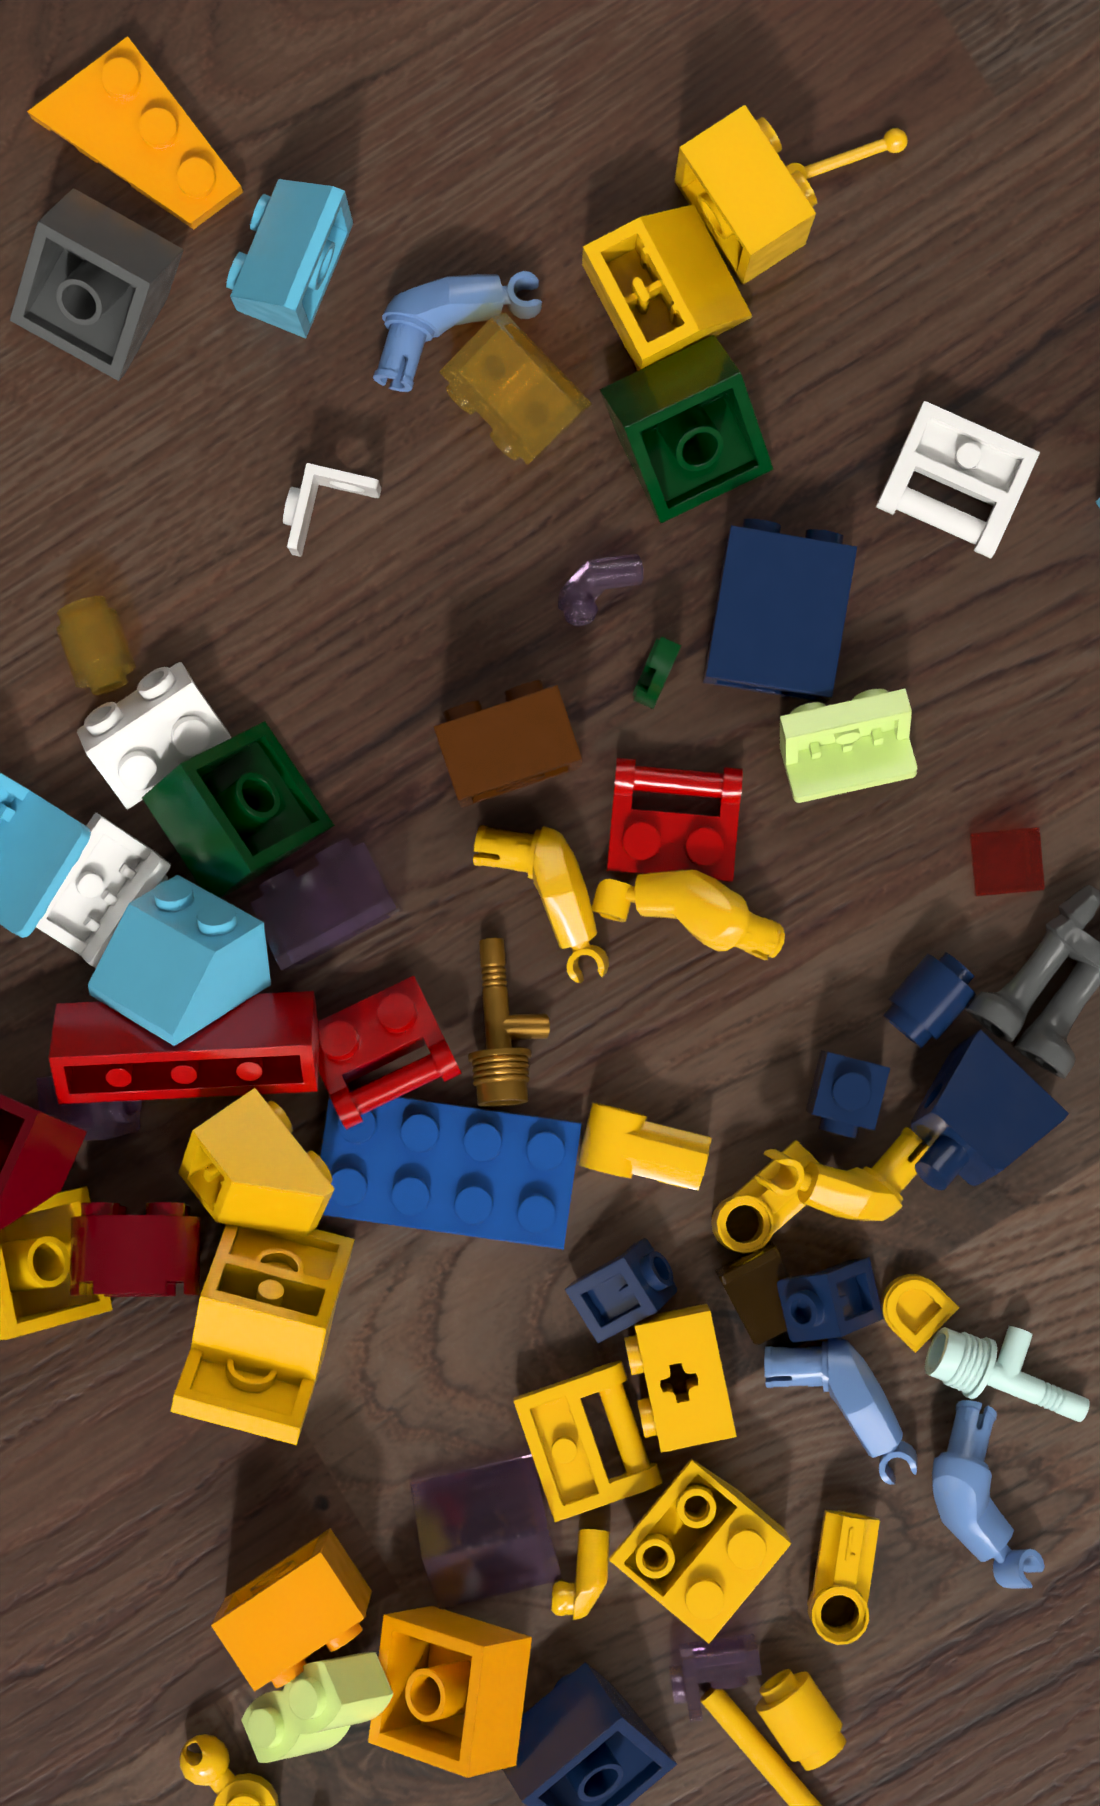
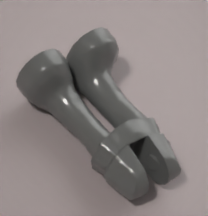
M1091 885L1083 887L1058 906L1060 914L1046 924V933L1039 945L1009 983L998 992L981 991L966 1008V1011L995 1036L1006 1042H1012L1020 1032L1033 1003L1065 959L1070 957L1076 961L1077 964L1053 998L1014 1045L1015 1050L1063 1079L1066 1078L1073 1068L1076 1060L1067 1042V1036L1085 1004L1100 986V939L1097 941L1083 931L1087 923L1094 917L1095 911L1100 905V890Z

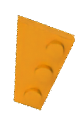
M128 36L27 111L31 119L47 130H52L74 145L79 152L94 162H99L121 177L136 191L193 230L243 193L239 182Z

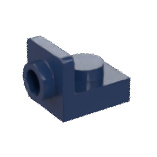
M643 1238L634 1243L622 1255L574 1280L564 1290L597 1343H600L658 1312L677 1292V1287L673 1281L672 1269L666 1258L661 1253L654 1251L649 1241Z
M870 1257L847 1260L814 1274L787 1277L777 1282L787 1332L792 1342L842 1337L884 1319Z

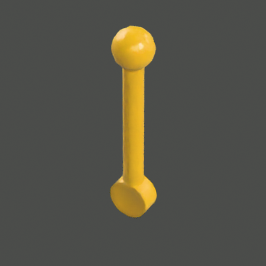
M892 128L885 133L883 139L807 166H803L800 163H791L786 168L790 174L798 170L807 180L808 178L886 150L891 153H899L906 148L908 138L903 130Z

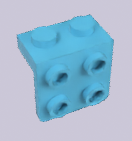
M1 772L0 925L19 937L24 938L33 932L40 919L45 915L51 901L89 842L91 832L87 826Z

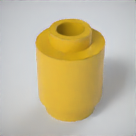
M785 1669L772 1676L761 1686L759 1692L762 1698L756 1705V1711L791 1761H799L806 1771H810L829 1762L844 1748L846 1739L841 1733L843 1723L808 1672L804 1671L793 1674L790 1669Z

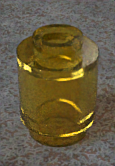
M104 596L83 598L62 607L57 612L61 624L56 628L75 686L78 688L90 687L93 695L109 693L125 686L128 683L126 675L136 668V664L117 610L109 608Z

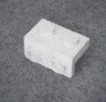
M178 662L170 668L160 667L153 670L139 682L136 691L118 703L107 702L97 707L86 717L84 725L77 730L85 753L127 810L143 800L142 797L180 763L232 738L195 685L182 662Z
M95 812L86 825L91 832L89 842L51 901L45 915L36 926V928L81 955L94 968L97 967L128 904L154 889L159 883L168 880L166 873L171 866L156 851Z

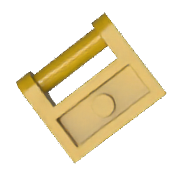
M622 1361L611 1362L578 1376L514 1397L513 1401L555 1522L645 1492L659 1486L663 1482L657 1463L649 1462L623 1386V1383L628 1378ZM597 1392L600 1394L626 1470L622 1475L608 1479L581 1398Z

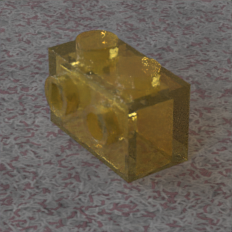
M505 312L492 317L439 371L449 382L446 386V391L451 399L469 414H474L477 411L493 428L490 432V437L496 446L513 460L521 457L527 465L539 458L592 405L582 392Z

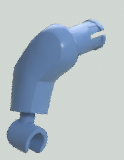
M522 271L511 277L508 285L502 286L500 277L497 274L447 276L394 296L382 315L385 322L384 325L389 332L378 368L373 375L374 381L384 386L386 385L387 378L392 379L389 389L409 392L414 385V376L425 342L431 341L434 337H439L455 325L496 320L502 311L503 305H507L509 311L520 319H530L537 316L541 312L542 301L539 299L523 301L518 299L515 294L523 289H537L539 286L538 278L531 272Z
M837 1337L828 1338V1341H822V1346L801 1348L765 1347L764 1368L766 1388L823 1386L824 1392L830 1393V1397L843 1413L868 1455L872 1458L880 1456L879 1474L885 1483L895 1484L894 1472L887 1464L893 1458L906 1460L910 1465L912 1473L916 1475L918 1462L916 1451L910 1444L901 1441L903 1432L883 1389L866 1361L849 1341Z
M971 1400L958 1401L947 1452H942L938 1457L934 1458L932 1467L933 1494L941 1521L980 1562H986L994 1558L993 1573L999 1585L1011 1589L1032 1588L1033 1585L1025 1577L1024 1572H1043L1045 1568L1044 1561L1036 1550H1011L1007 1543L1011 1539L1014 1529L990 1498L992 1474L984 1460L997 1412L992 1407L986 1406L984 1413L979 1414L982 1403Z

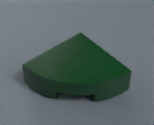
M661 637L660 640L656 639L632 696L635 697L633 701L654 709L682 645L664 637Z

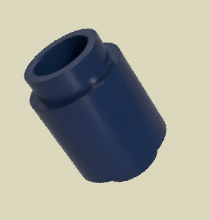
M947 952L939 960L927 953L888 999L892 1005L883 1016L920 1048H923L931 1037L938 1040L976 996V993L968 986L975 976Z

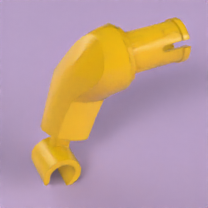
M480 825L476 834L473 851L479 853L473 856L474 865L498 867L528 873V878L533 879V883L539 892L559 947L562 949L572 948L573 953L567 962V973L570 978L577 983L584 981L582 971L578 965L581 955L593 957L597 962L598 972L603 977L608 971L609 958L602 948L593 944L590 945L589 943L597 934L593 910L578 862L563 834L546 826H543L541 830L537 829L533 835Z
M693 869L639 874L636 877L635 886L613 879H604L598 884L592 903L593 912H597L601 917L613 921L626 922L631 902L636 903L637 911L644 917L678 919L697 940L718 952L728 951L733 947H737L759 959L768 960V956L771 958L777 956L784 944L785 933L780 923L753 914L749 911L746 901L741 895L732 891L717 879Z
M905 1127L901 1131V1135L872 1168L867 1166L863 1169L855 1167L847 1171L812 1161L809 1162L804 1170L802 1165L777 1149H768L763 1154L779 1162L781 1165L780 1171L772 1179H765L758 1175H755V1179L758 1183L780 1196H789L797 1191L798 1199L801 1203L839 1218L860 1221H884L902 1208L901 1201L903 1198L900 1193L917 1174L915 1164L928 1150L929 1146L927 1144L923 1146L921 1144L923 1140L912 1129Z

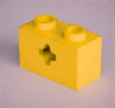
M702 1304L650 1315L634 1324L636 1335L624 1337L631 1374H645L649 1398L637 1400L645 1438L657 1436L662 1453L737 1437L711 1311L708 1305ZM681 1363L685 1373H695V1377L686 1380L687 1392L675 1394L671 1384H660V1380L670 1377L669 1365Z

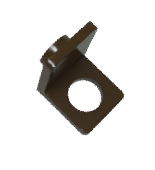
M769 1241L765 1247L758 1251L746 1253L715 1270L750 1338L756 1345H760L787 1331L777 1282L790 1277L772 1241Z

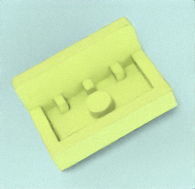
M871 689L859 693L851 701L828 706L820 702L807 703L795 708L788 715L780 716V750L795 802L802 803L910 779L916 776L917 763L909 738L912 710L906 689L891 692L885 689Z

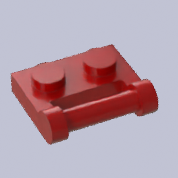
M617 758L607 871L647 874L693 869L718 881L733 882L743 768L723 767V773L637 766L635 765L636 759ZM633 791L720 798L719 815L706 816L631 809Z
M414 975L318 1021L320 1035L318 1071L346 1130L363 1122L361 1115L439 1077H442L444 1082L462 1074ZM427 1045L430 1054L350 1092L347 1083Z

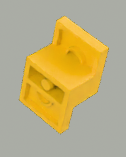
M226 1224L200 1295L191 1348L173 1396L171 1412L297 1445L326 1352L337 1299L351 1258L355 1239L315 1229L305 1237Z

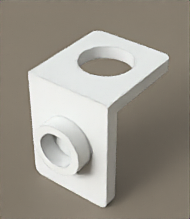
M307 463L301 489L296 487L290 488L283 514V524L292 526L287 545L291 554L302 556L319 485L379 498L381 493L379 480Z

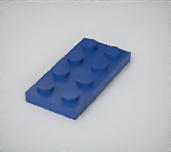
M329 1095L321 1159L330 1170L332 1175L331 1185L335 1190L323 1215L564 1250L581 1122L398 1097L361 1115L363 1122L346 1130Z

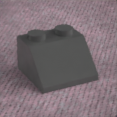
M73 188L37 222L10 321L119 381L127 372L168 299L184 249Z

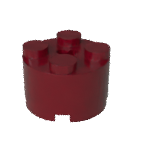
M151 1202L146 1203V1215H126L127 1207L120 1206V1203H81V1216L71 1217L70 1296H87V1284H93L92 1294H104V1297L176 1296V1284H184V1295L199 1296L200 1217L190 1216V1206H185V1203Z

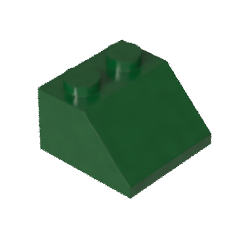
M714 335L599 389L617 437L660 524L774 470L742 374Z
M266 721L180 763L142 797L200 887L219 898L258 878L335 826Z

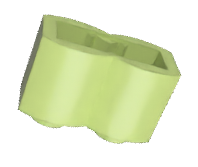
M363 1652L303 1665L304 1671L285 1684L283 1689L267 1692L256 1698L245 1711L241 1721L258 1762L269 1763L329 1749L345 1736L350 1725L367 1722L382 1713L391 1701L393 1691L376 1652Z

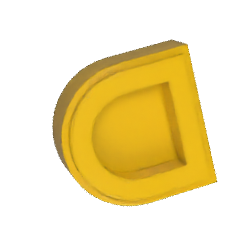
M907 1274L894 1279L886 1287L881 1298L884 1321L915 1353L960 1308L934 1282L917 1274Z

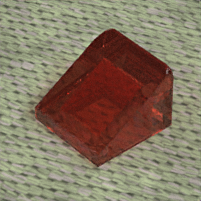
M1039 827L970 834L975 897L1038 892L1045 889Z

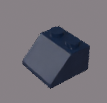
M585 1662L574 1672L563 1676L551 1692L526 1713H523L516 1766L502 1770L520 1800L527 1806H629L673 1769L677 1763L618 1690Z

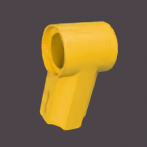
M592 1102L577 1165L625 1178H632L633 1174L657 1180L658 1182L699 1191L709 1156L711 1137L647 1121L648 1116Z
M794 1140L782 1151V1153L798 1161L804 1170L810 1161L819 1163L797 1140ZM772 1160L756 1175L765 1179H772L780 1171L781 1165L779 1162ZM753 1176L738 1191L721 1201L715 1208L711 1220L712 1232L717 1241L727 1249L740 1253L756 1252L765 1247L772 1235L806 1205L799 1201L797 1191L789 1196H780L758 1183L755 1176ZM746 1205L755 1211L759 1226L753 1238L744 1242H736L727 1232V1217L734 1208Z
M824 1510L813 1590L810 1593L807 1606L808 1615L816 1632L825 1641L835 1645H845L858 1640L866 1631L869 1623L868 1599L880 1519L846 1511ZM837 1595L851 1598L855 1604V1611L852 1619L847 1624L833 1627L821 1620L823 1604L829 1598Z

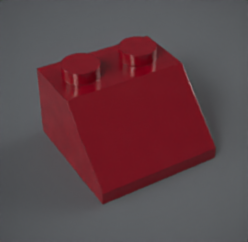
M0 1093V1230L61 1191L87 1134V1131Z

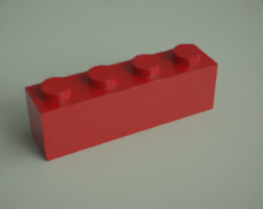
M314 991L256 994L175 1046L100 1001L58 1003L55 1008L49 1051V1062L58 1104L245 1095L254 1088L260 1094L318 1092L320 1035Z

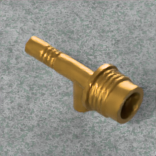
M504 939L479 940L481 974L483 975L482 981H484L482 983L484 987L482 992L486 1050L468 1054V1062H471L473 1066V1085L477 1087L479 1106L495 1107L523 1104L528 1102L527 1083L530 1077L528 1076L529 1070L527 1069L529 1065L527 1062L528 1058H531V1050L528 1048H512L511 1040L547 1039L550 1032L549 1017L547 1014L509 1015L508 989L506 987L507 981L505 980L507 976L505 974L506 969L504 968L506 965Z

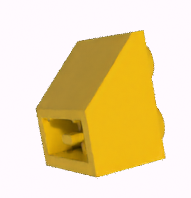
M694 204L639 217L583 246L582 266L637 371L712 335L716 337L752 318L745 300Z
M256 1088L192 1130L178 1172L217 1223L305 1237L316 1229L335 1190L331 1185L332 1175L325 1162L314 1151L305 1152L291 1134L293 1132L292 1124L284 1110L272 1100L266 1102Z
M691 1459L609 1557V1561L709 1644L789 1548L791 1541L786 1529L738 1489Z

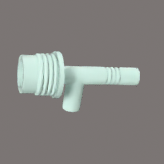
M1008 1326L997 1361L996 1341L988 1337L980 1339L967 1332L959 1333L946 1327L941 1328L937 1332L928 1349L925 1360L926 1374L942 1380L946 1386L962 1391V1394L967 1398H977L986 1385L1030 1403L1037 1404L1040 1407L1043 1406L1045 1409L1054 1411L1077 1422H1082L1089 1410L1090 1401L1088 1398L1056 1387L1048 1382L1045 1383L1041 1379L1021 1372L1033 1336L1032 1333L1026 1330Z

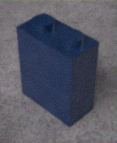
M744 519L743 527L731 525L727 534L703 683L827 703L833 695L857 546L843 544V535L826 530L808 529L806 530L805 538L780 534L781 525L767 520Z

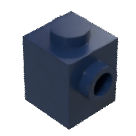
M821 1050L806 1112L821 1117L818 1129L856 1138L858 1127L875 1130L890 1068Z

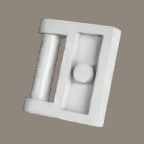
M924 401L884 486L876 508L892 515L896 510H899L975 544L973 551L992 558L1040 452ZM913 471L992 505L993 508L987 521L980 520L907 487Z

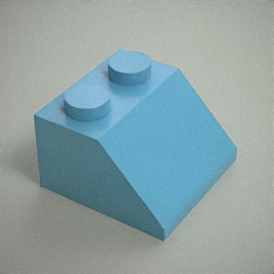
M278 179L272 196L262 194L255 207L250 224V229L256 231V235L248 254L239 252L236 255L226 282V287L232 290L230 297L237 311L307 338L353 226L344 190L329 185Z
M176 875L169 880L159 883L154 889L128 904L88 983L89 995L175 1046L271 985L264 922L183 877Z

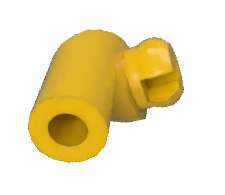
M582 1529L578 1531L575 1583L558 1581L553 1584L551 1611L555 1615H573V1620L587 1616L608 1580L610 1532L597 1529Z

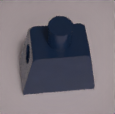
M979 1030L955 1046L949 1053L911 1120L912 1131L929 1146L928 1150L915 1164V1170L926 1184L937 1190H945L957 1175H960L968 1184L976 1187L1004 1170L1060 1124L1069 1113L982 1030Z

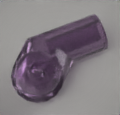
M638 554L590 559L582 563L559 590L558 608L564 611L565 620L573 626L587 625L594 621L598 612L595 601L605 589L641 585L643 581V565Z

